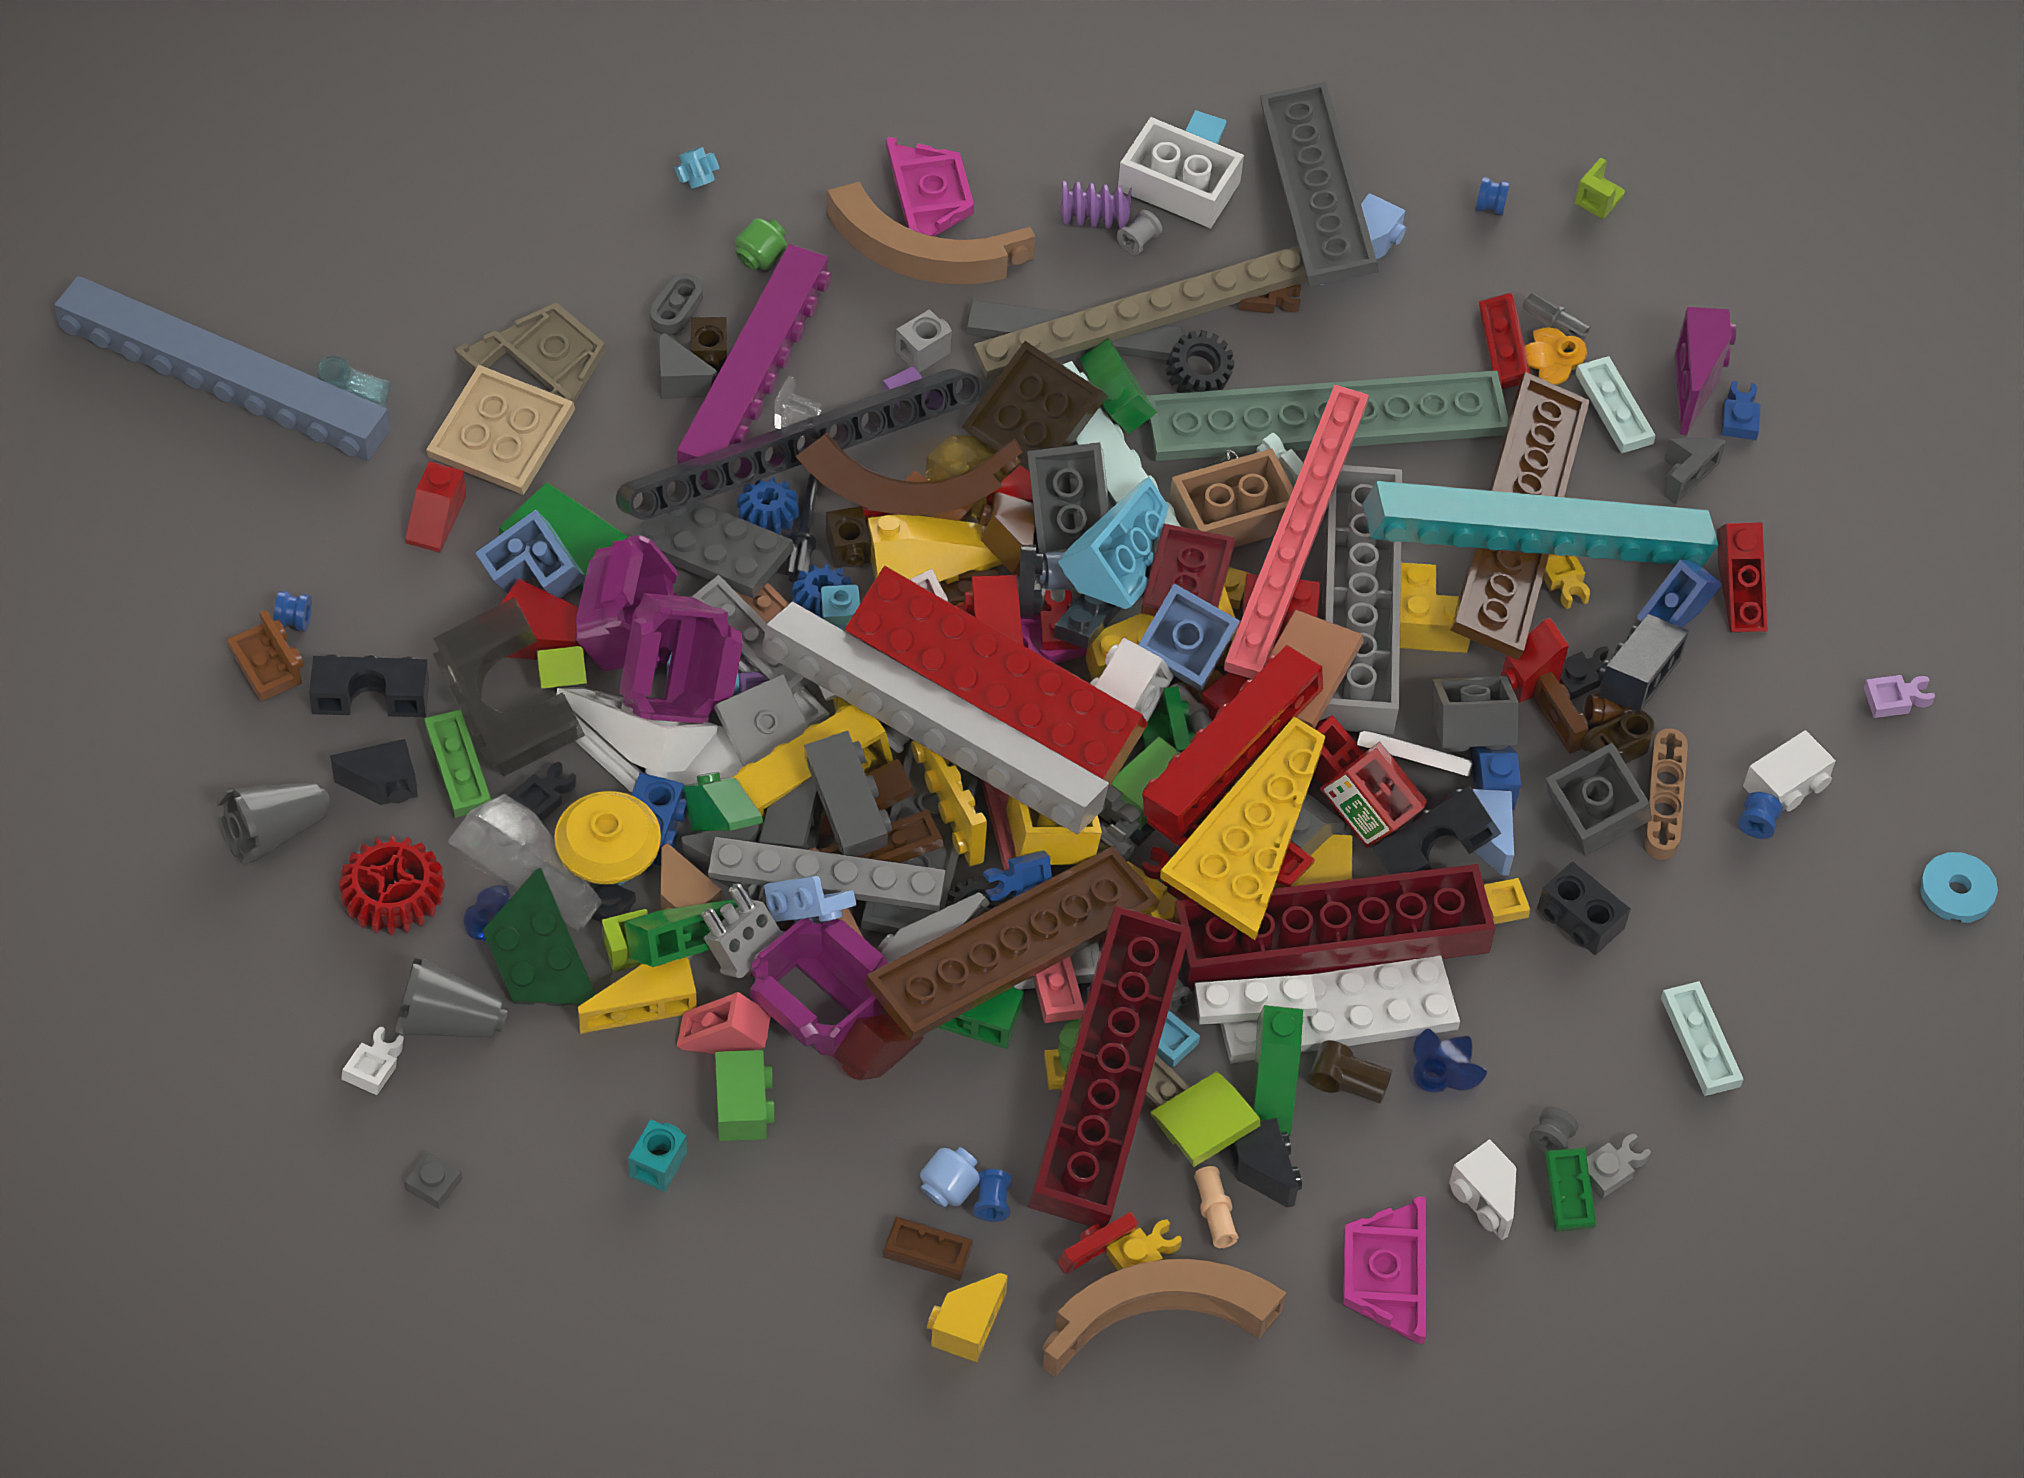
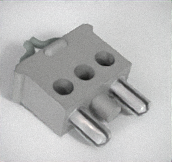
M737 883L730 887L729 892L738 907L734 909L731 903L724 905L720 909L724 917L723 921H720L713 908L706 909L701 916L711 930L704 937V940L721 966L720 973L742 978L745 975H751V964L758 954L785 931L779 929L764 902L749 899L741 884Z

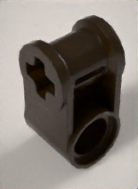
M1634 710L1628 711L1606 724L1591 729L1581 739L1580 746L1584 751H1589L1592 754L1613 743L1626 764L1648 752L1654 731V720L1645 711L1641 710L1640 713Z

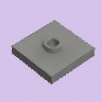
M783 674L714 706L742 766L752 762L756 763L769 755L776 746L782 743H789L802 735L809 727Z

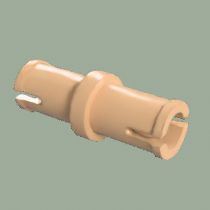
M1215 1166L1203 1167L1197 1170L1194 1175L1202 1200L1200 1204L1201 1215L1207 1218L1213 1238V1245L1217 1248H1226L1234 1245L1239 1238L1230 1213L1232 1202L1224 1193L1219 1169Z

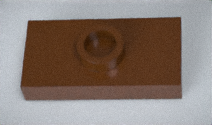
M896 1217L883 1250V1258L960 1281L973 1246V1240Z

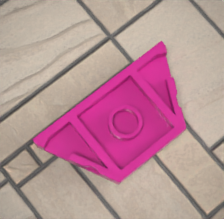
M886 138V150L907 228L934 237L974 214V202L959 152L946 149L937 150L920 143L917 144L916 148L898 145L897 138Z
M1422 1196L1414 1198L1412 1204L1394 1211L1390 1207L1377 1212L1372 1218H1361L1345 1225L1343 1232V1305L1418 1344H1424L1426 1339V1197Z

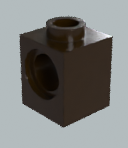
M691 317V352L714 368L717 373L720 372L727 359V317Z
M862 506L826 512V537L834 567H857L861 564L871 563V538Z

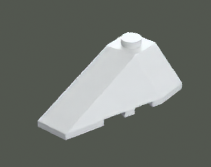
M587 687L557 688L556 696L631 763L646 768L645 773L649 775L668 777V772L685 771L717 733L718 725L710 722L701 724L640 718L633 713V708L624 703V697Z

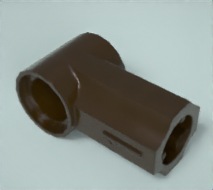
M1326 1040L1319 1047L1308 1075V1081L1315 1088L1323 1092L1336 1093L1344 1090L1381 1104L1393 1070L1354 1056L1352 1050L1340 1042Z

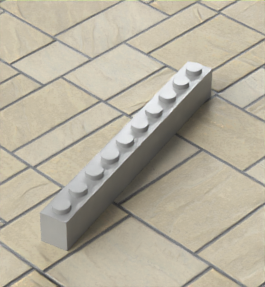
M791 602L766 624L762 653L1078 835L1102 811L1109 786L1107 781L798 604Z

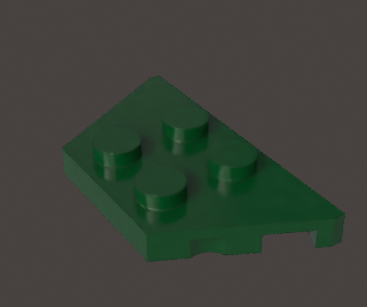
M538 868L482 931L513 1004L582 1005L594 997L596 993L543 870Z

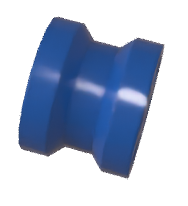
M1483 177L1476 210L1484 211L1489 209L1493 210L1496 215L1503 216L1510 182L1494 183L1490 178Z
M279 591L274 607V621L279 619L283 627L287 625L294 626L297 631L305 632L311 618V595L302 594L297 597L291 596L288 591Z
M1750 793L1747 795L1744 803L1745 811L1740 814L1738 826L1748 836L1758 839L1770 838L1773 836L1777 826L1775 820L1780 817L1782 812V804L1776 797L1768 793Z

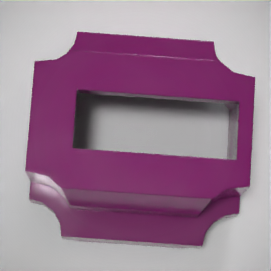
M641 535L614 541L612 547L597 549L594 557L589 560L576 618V640L603 672L623 669L633 613L640 605L643 594L678 596L677 593L673 592V584H676L678 571L652 539ZM666 619L657 627V630L662 634L655 669L658 666L667 665L673 650L678 620Z
M643 594L640 605L633 613L619 693L624 696V703L633 708L635 715L640 718L657 721L703 724L708 722V715L716 704L733 697L743 643L741 631L729 625L727 611L722 608L711 607L694 597ZM666 619L678 620L664 698L645 697V695L650 696L662 634L657 630V627Z
M809 918L800 919L760 952L752 962L751 974L755 978V983L750 988V998L805 1047L811 1045L821 1055L832 1056L841 1062L882 1027L883 1006L864 983L867 974L888 964V962L878 950L843 920L833 919L817 924L813 923ZM797 967L847 1011L849 1015L837 1025H822L817 1021V1016L778 981Z

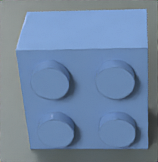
M1174 583L1138 645L1163 658L1175 677L1201 691L1238 629L1240 621Z

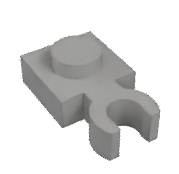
M1635 1133L1623 1139L1620 1149L1616 1150L1609 1142L1587 1157L1591 1187L1602 1199L1633 1179L1635 1173L1633 1168L1642 1167L1648 1162L1651 1154L1649 1148L1639 1154L1630 1150L1636 1144L1638 1138Z

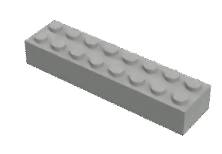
M1344 465L1325 512L1322 620L1363 634L1364 642L1320 720L1333 715L1346 731H1370L1378 734L1393 735L1399 710L1401 541L1391 542L1388 540L1371 539L1363 502L1376 481L1402 483V469Z

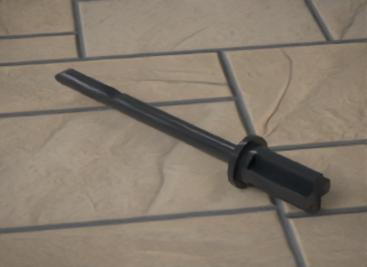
M811 473L808 478L799 532L792 533L789 536V539L793 540L794 551L789 555L785 575L790 576L789 581L793 583L797 581L800 571L808 572L812 551L817 546V540L810 534L819 480Z

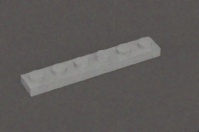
M715 837L708 870L709 878L760 886L771 882L819 876L823 894L853 890L857 900L940 911L945 881V870L721 837Z

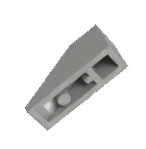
M978 892L899 929L895 936L889 934L881 942L877 950L890 963L980 916L989 906L990 902Z

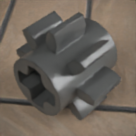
M1119 822L1115 826L1113 824L1107 826L1105 823L1101 824L1102 834L1096 854L1114 846L1127 862L1135 849V846L1130 843L1131 839L1129 838L1133 832Z

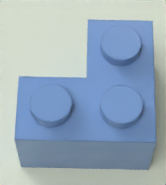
M537 510L531 512L476 552V555L494 582L507 594L518 579L527 581L535 575L548 593L561 598L584 582L586 578L550 523Z

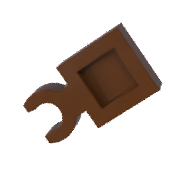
M1297 284L1258 297L1243 299L1239 303V310L1274 314L1275 306H1280L1285 311L1298 312L1301 299L1290 298V296L1299 297L1301 285Z

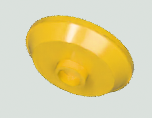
M616 791L596 792L576 800L563 812L555 829V847L563 865L575 876L597 884L621 883L640 875L656 858L661 843L660 826L653 811L638 798Z

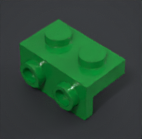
M1178 686L1163 688L1160 709H1154L1147 721L1148 725L1141 735L1143 746L1146 749L1154 740L1160 737L1178 752L1182 753L1191 744L1194 737V732H1188L1186 723H1189L1187 701H1181Z

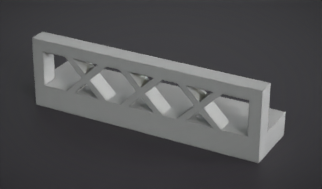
M717 575L692 596L711 607L722 608L728 612L727 621L729 625L741 631L743 646L741 654L767 681L783 674L793 695L802 687H805L812 695H815L820 690L818 684L762 653L767 623L720 575Z

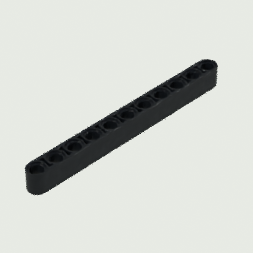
M954 368L938 372L626 482L617 491L616 504L622 512L642 520L651 519L802 465L796 456L827 432L829 434L834 424L837 426V431L832 439L844 450L971 405L980 397L982 391L981 382L974 374ZM962 380V389L957 394L956 386ZM931 391V400L926 405L925 396ZM897 402H899L900 410L898 414L894 416V406ZM868 413V422L862 428V417ZM804 435V446L800 450H798V440L801 436ZM772 446V457L766 462L765 453ZM740 458V468L733 474V463L736 459ZM707 469L708 478L704 484L700 485V475ZM674 481L675 490L673 494L668 497L666 491L667 487L671 482ZM642 493L643 499L639 507L634 508V498L637 494Z

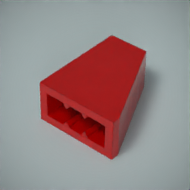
M518 579L480 629L481 653L487 656L537 660L536 651L581 646L576 640V618L579 607Z

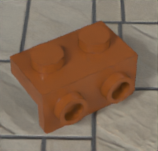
M267 610L259 612L260 625L227 639L230 652L260 702L302 684L300 668L304 667L302 657L295 646L290 648L286 643L287 634L279 619L273 621Z

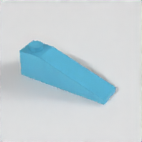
M1150 477L1144 479L1076 540L1058 560L1065 576L1072 582L1078 592L1123 609H1128L1133 606L1146 590L1148 579L1145 577L1148 566L1153 564L1155 554L1152 553L1155 540L1160 538L1169 509L1168 504Z

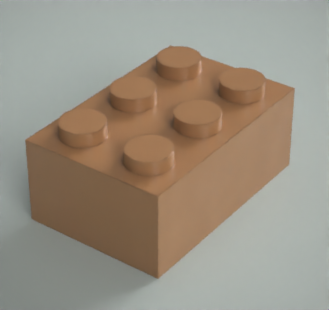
M1272 448L1172 477L1169 503L1172 505L1176 519L1181 527L1236 537L1235 547L1275 536L1293 491V486Z

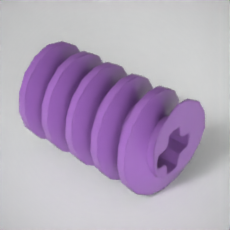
M1063 180L1060 215L1063 217L1064 224L1069 225L1073 216H1076L1078 226H1083L1086 218L1090 217L1093 228L1098 226L1101 218L1104 219L1106 229H1111L1114 220L1118 221L1119 228L1126 227L1129 221L1132 187L1127 196H1124L1122 186H1117L1113 195H1110L1108 185L1103 184L1099 194H1096L1093 183H1089L1086 191L1082 192L1080 182H1075L1072 190L1069 191L1066 181Z

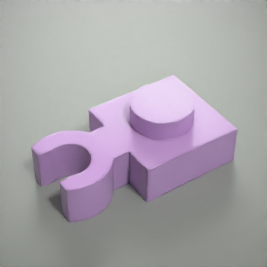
M1902 675L1866 679L1863 689L1873 717L1879 718L1908 714L1912 704L1922 708L1931 706L1935 694H1924L1919 691L1927 688L1930 681L1929 678L1918 676L1911 683H1904Z

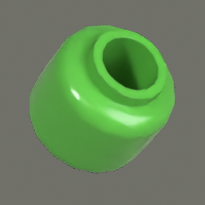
M756 218L736 237L737 250L735 254L745 266L753 271L757 268L768 270L784 254L787 248V243L784 239L786 231L773 219L767 222L766 220Z

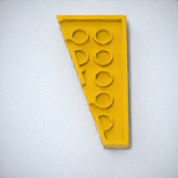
M1293 717L1162 868L1160 878L1256 940L1318 763L1325 736L1298 718Z

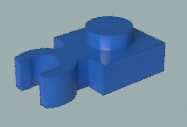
M1732 381L1728 393L1729 399H1725L1723 406L1721 435L1757 440L1761 404L1753 403L1757 393V386L1755 383H1751L1749 392L1741 393L1737 389V381Z
M1045 851L1008 859L1009 870L1002 871L999 868H990L983 872L988 882L999 880L995 888L985 890V894L992 901L1004 899L1009 892L1016 897L1052 878L1050 856Z

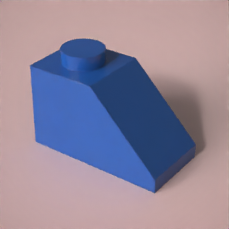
M1679 560L1636 618L1642 622L1650 614L1683 627L1701 613L1722 583L1697 562Z
M1507 745V748L1501 750H1491L1485 746L1470 747L1475 789L1512 791V810H1515L1521 787L1517 752L1511 745Z

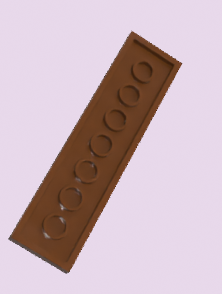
M1112 846L867 974L864 984L909 1040L913 1041L1103 939L1115 905L1148 915L1157 910L1160 900L1115 847Z

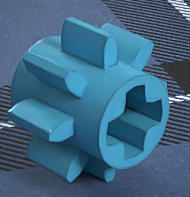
M703 147L680 154L681 164L674 166L679 182L684 183L688 181L691 189L714 181L715 178L712 171L720 169L715 154H705Z

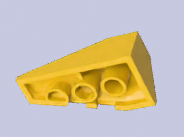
M899 514L868 518V530L871 538V563L875 579L885 565L908 579L933 569L939 582L945 580L949 584L958 581L959 574L970 570L985 571L1003 563L981 541L983 526L978 525V523Z

